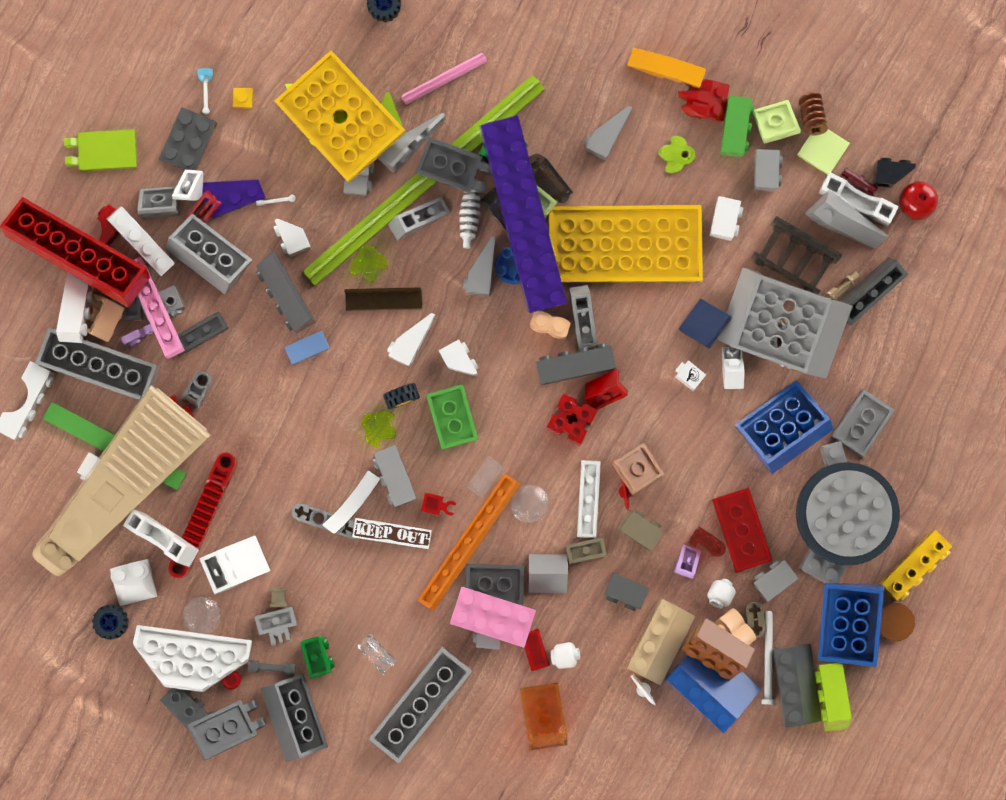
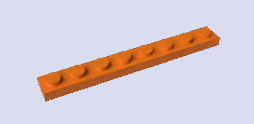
M504 473L418 598L420 603L432 611L435 610L521 484Z

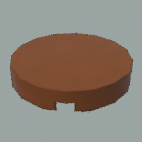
M890 603L884 606L880 634L890 641H902L908 638L913 633L915 627V617L912 611L900 603Z

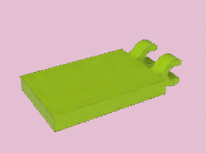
M135 129L79 132L78 138H64V146L66 148L78 147L79 157H65V165L67 167L79 166L80 171L138 168Z

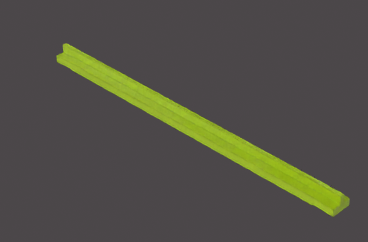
M533 75L530 76L451 145L473 152L483 144L479 125L517 115L545 91V88ZM418 174L414 175L302 272L314 286H317L386 227L397 215H400L434 186L437 181Z

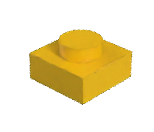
M233 88V108H253V88Z

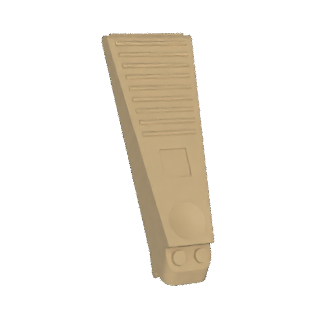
M151 385L54 523L36 543V547L33 550L34 559L56 576L63 575L93 549L210 436L207 429L160 389H155Z

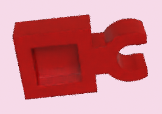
M425 492L420 511L440 515L442 510L445 514L453 516L454 513L449 512L447 507L449 505L456 506V503L453 501L444 503L443 496Z

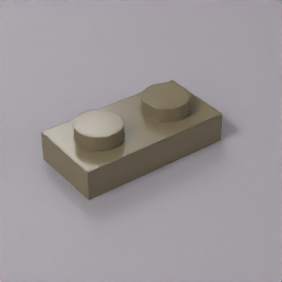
M603 537L565 545L569 564L607 556Z

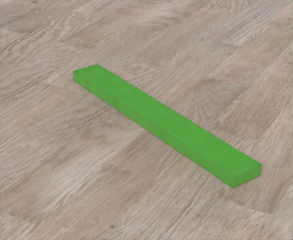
M51 402L43 417L44 420L102 451L107 448L115 436ZM176 468L162 483L179 490L187 473Z

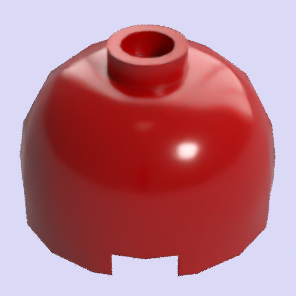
M917 181L909 184L903 189L899 197L901 211L913 220L928 218L935 212L938 205L936 190L926 182Z

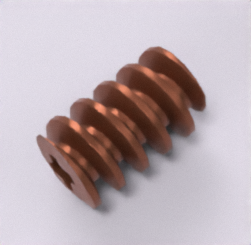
M819 92L804 94L798 102L803 130L806 134L812 136L824 134L828 130L827 120L825 119L826 114L822 106V95Z

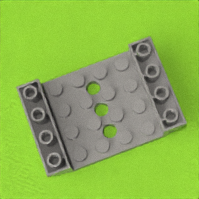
M743 267L727 311L731 319L717 340L733 348L797 371L827 378L852 305L835 299L831 300ZM785 301H793L795 304L794 310L787 311L784 308ZM784 318L788 321L786 329L778 327L779 319ZM773 337L781 339L782 344L780 347L772 346L771 339Z

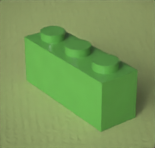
M729 95L720 155L743 158L744 153H748L749 142L746 141L747 134L751 133L752 123H749V116H753L754 105L751 104L752 98Z

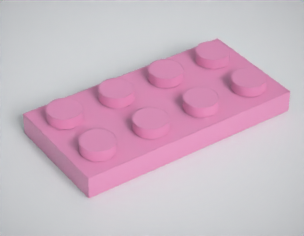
M461 587L450 624L525 647L536 610Z

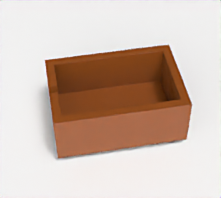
M707 618L690 631L682 647V650L688 656L696 658L704 666L712 668L721 677L729 680L733 679L747 667L755 650Z

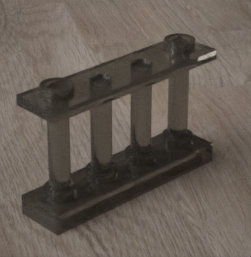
M776 216L771 223L774 231L761 253H753L751 256L754 259L753 262L760 267H768L802 287L803 290L818 295L821 290L816 288L829 264H836L842 254ZM784 233L790 237V242L775 264L767 259V256L780 234L783 235ZM801 243L806 246V252L792 274L783 267L795 246ZM818 253L823 256V261L810 283H807L799 277L812 255Z

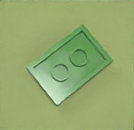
M463 384L426 394L441 450L479 440Z

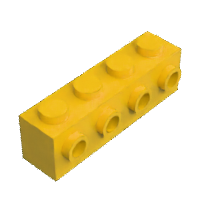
M932 530L878 585L885 586L884 591L894 601L904 600L910 594L908 590L912 586H918L923 581L922 576L926 572L931 573L937 567L935 563L940 558L944 560L951 553L949 549L952 545L937 530Z

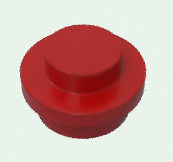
M233 671L222 679V684L227 689H236L241 684V676L237 671Z

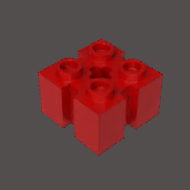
M563 393L556 407L560 412L558 416L552 415L546 429L559 436L561 432L568 434L567 440L580 446L587 433L584 427L586 424L591 425L598 410L585 403L580 407L576 405L577 399ZM567 416H576L577 422L569 424V420L566 419Z

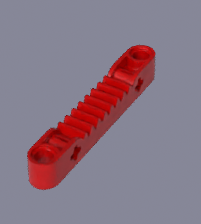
M221 453L217 457L197 506L194 508L188 526L182 535V539L198 550L201 548L237 467V459L230 453ZM229 457L231 465L228 468H224L222 461L224 458ZM197 555L190 567L183 565L184 570L181 574L175 572V566L178 563L171 559L168 566L170 575L174 578L186 577Z

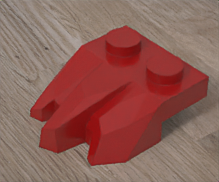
M703 79L700 88L686 84L689 90L678 91L679 98L687 101L681 107L687 116L698 119L705 118L719 123L724 121L730 85Z

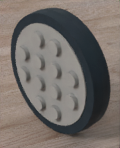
M841 462L820 469L806 482L797 500L796 522L802 539L816 555L834 564L858 565L876 558L891 544L899 526L900 508L892 486L879 472L859 463Z

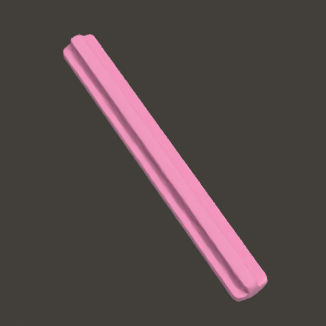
M480 53L401 96V99L405 105H408L485 64L487 59L483 53Z

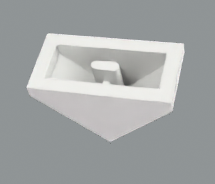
M185 170L172 198L198 201L202 196L203 171Z

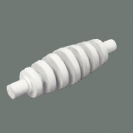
M471 188L468 195H463L462 200L467 202L461 203V208L465 209L459 212V215L466 216L459 218L460 223L465 224L460 225V230L464 231L460 233V237L463 238V248L470 249L471 240L476 237V234L472 232H476L478 228L473 226V224H478L479 219L473 217H480V212L476 211L480 209V204L475 203L480 202V197L475 195L480 194V192Z

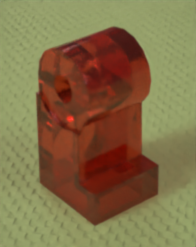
M700 526L696 528L687 542L693 547L700 544L713 557H720L726 551L725 544Z

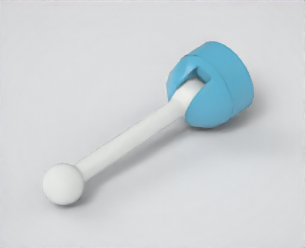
M209 68L198 69V78L204 83V108L202 109L204 115L210 113L208 108L207 82L211 81L213 77V69Z

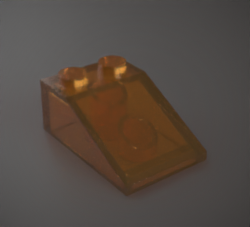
M558 683L520 688L529 751L567 745V730Z

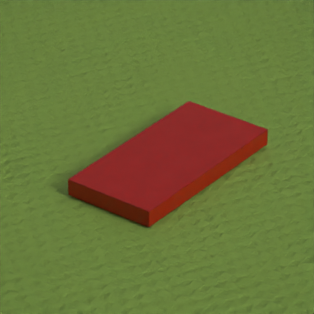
M746 488L712 499L735 573L773 561L750 489Z

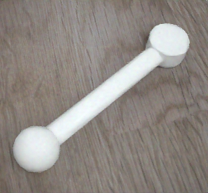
M290 195L284 198L256 201V205L260 206L283 201L294 202L296 197L295 195Z

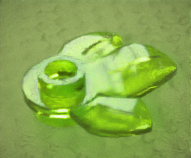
M364 245L359 249L358 256L352 259L350 272L352 276L362 273L369 282L373 283L378 277L379 269L388 268V262L386 257L377 253L372 245ZM367 251L371 252V257L369 258L364 256Z
M381 410L376 414L367 413L362 417L361 425L366 430L365 438L370 445L378 448L381 439H393L396 437L395 429L390 424L394 419V414ZM369 419L374 420L373 426L367 424Z

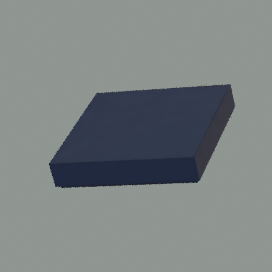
M700 298L679 330L710 349L730 321L731 316Z

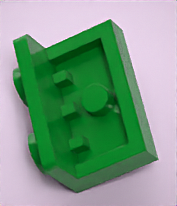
M323 635L300 641L310 679L333 672L332 668H335L333 657L328 656L327 649H330L327 638H323Z

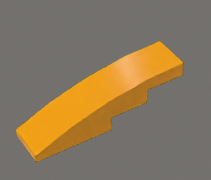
M637 48L632 49L627 63L628 67L662 79L664 77L680 84L683 82L700 88L706 72L705 68Z

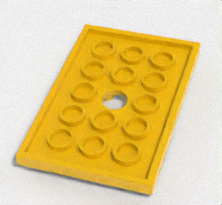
M332 50L274 100L348 183L354 180L406 133L405 129ZM339 110L347 112L348 115L347 120L342 124L334 122V114Z

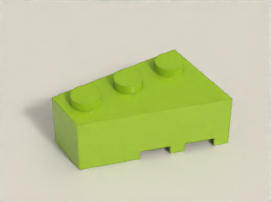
M843 663L819 665L817 672H815L816 683H819L820 688L818 690V698L822 705L821 716L824 722V730L827 732L848 729L852 717Z

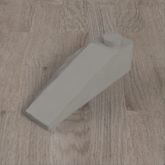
M441 113L405 133L382 153L378 160L395 174L446 120L445 115Z
M828 190L805 212V215L819 226L874 249L888 238L887 234L831 190Z

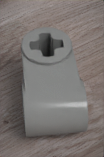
M203 371L196 373L189 386L185 389L181 400H186L195 405L196 409H199L213 385V377ZM205 375L208 378V382L206 385L201 386L199 378Z

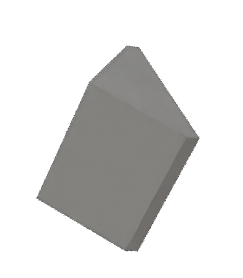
M177 186L140 189L138 215L142 219L180 216L179 199L172 198Z
M529 554V593H567L568 556Z

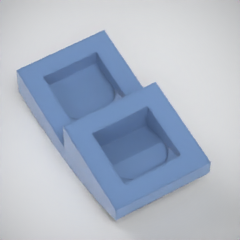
M320 331L286 346L285 349L291 364L295 365L330 349L323 331Z

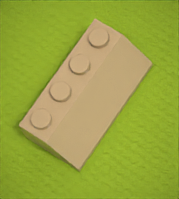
M660 599L626 668L661 685L695 616L664 599Z

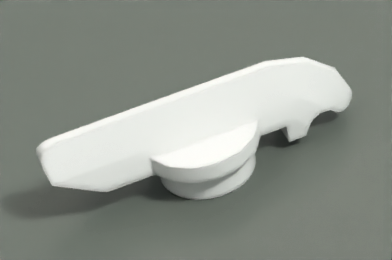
M633 674L631 678L637 685L638 695L646 697L650 703L656 705L650 694V686L647 683H641L637 676Z

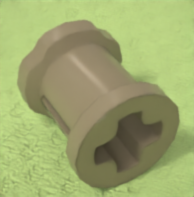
M270 588V591H272L270 607H287L285 603V591H287V588Z

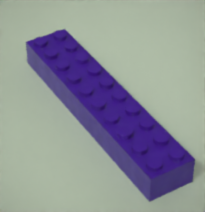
M516 115L479 125L527 311L532 313L566 304L567 301L519 116Z

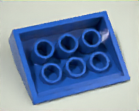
M797 380L735 424L741 435L771 474L834 430L831 419Z
M825 583L818 660L877 667L885 586Z
M688 655L665 678L722 733H725L761 690L743 672H740L731 680L725 679L712 668H707L702 662Z

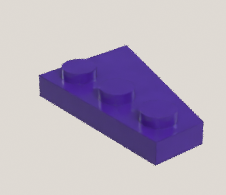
M259 179L203 183L202 193L204 194L205 191L209 190L211 195L216 197L217 201L222 202L212 215L213 219L253 204L256 201L266 199Z

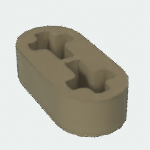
M752 601L745 607L746 624L753 628L754 621L757 620V626L762 628L756 635V638H759L765 633L764 610L761 603ZM753 604L759 608V611L756 612V618H754L753 612H749V608H752Z

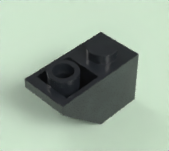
M880 158L874 165L873 185L892 188L916 168V164L911 163L910 160L894 162L891 158Z

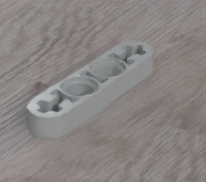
M301 503L296 504L292 508L294 519L329 531L323 524L333 514ZM304 507L303 511L308 513L312 509L310 521H306L308 517L305 515H301L299 518L296 509ZM316 513L324 515V521L321 524H316L313 520ZM348 520V527L354 528L355 521ZM346 523L336 532V534L351 539H359L352 537L351 531L346 530V534L342 533Z

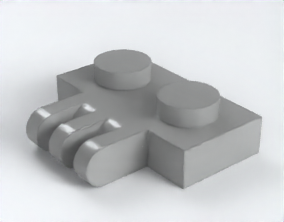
M293 606L255 616L259 635L269 633L272 646L276 645L275 637L277 636L280 644L284 643L282 635H285L287 642L291 641L288 628L297 625Z

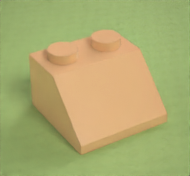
M93 294V301L89 303L88 307L90 308V318L86 319L87 333L109 342L125 308L106 298Z

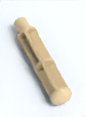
M856 271L851 275H846L844 283L838 288L833 287L823 297L827 296L826 298L831 300L837 299L849 287L854 285V281L860 275Z

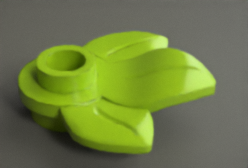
M672 136L671 145H665L658 151L661 158L668 161L665 168L667 173L680 172L685 165L691 164L696 157L695 150L688 146L686 140L680 136ZM684 152H689L687 158H683Z

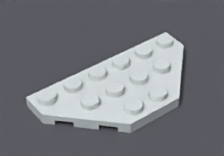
M137 625L133 645L164 687L204 692L249 661L252 640Z

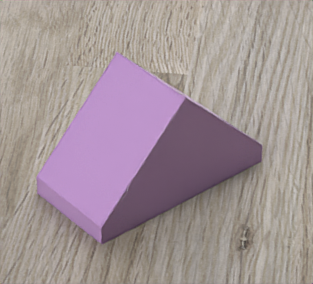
M683 544L673 572L693 579L701 550Z

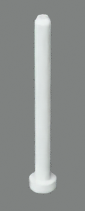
M766 611L764 699H761V704L775 705V700L772 699L773 613L772 611Z

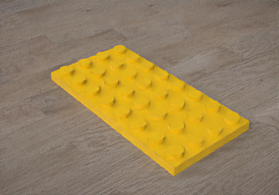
M701 205L554 206L549 213V236L562 283L703 281Z

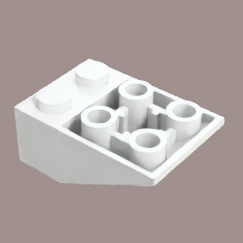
M256 536L199 558L214 594L224 592L270 571Z

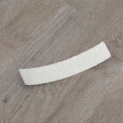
M367 471L349 498L323 526L332 533H336L360 508L380 478Z

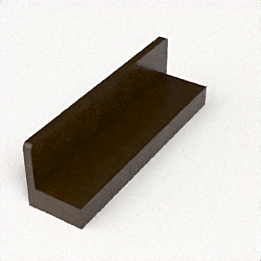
M421 287L344 289L346 311L422 309Z

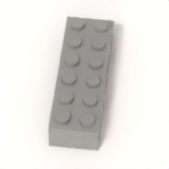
M49 327L35 363L137 400L143 397L151 385L154 387L161 368L153 363L84 339L82 343L60 342L56 330Z
M442 646L370 736L369 740L399 764L473 670Z

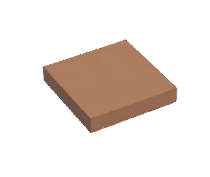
M645 443L640 444L612 462L632 495L664 475Z

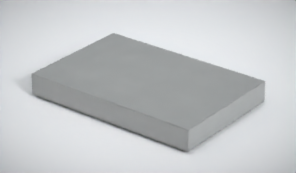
M862 389L831 438L838 442L841 441L842 445L864 458L895 410Z

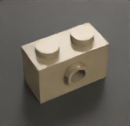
M637 509L635 512L628 510L617 530L646 549L653 551L664 534V531L660 529L661 525L654 520L649 522L644 518L646 515Z

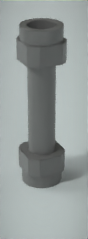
M249 660L248 672L269 671L285 673V675H295L296 664H266Z

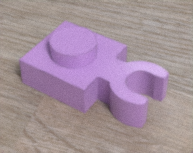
M148 324L142 329H137L121 337L124 345L134 347L141 343L140 340L153 334L154 331L151 324Z

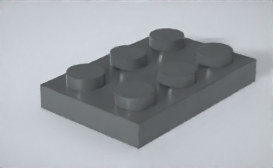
M181 107L159 160L182 170H197L217 122Z
M466 564V588L523 605L524 566Z

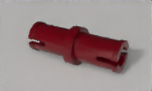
M845 167L840 175L841 178L847 180L854 188H858L867 195L873 196L878 189L877 186L865 180L864 176L857 175L847 167Z

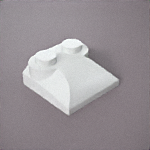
M149 559L110 569L111 580L114 583L120 606L158 597Z

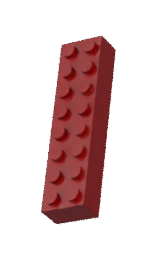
M24 197L18 201L0 225L7 238L126 307L131 305L151 278L146 267Z

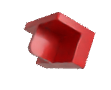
M617 369L585 384V400L597 410L628 396V390L619 382V371Z

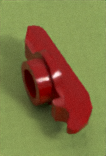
M622 480L619 495L624 499V505L628 511L630 506L629 498L632 494Z

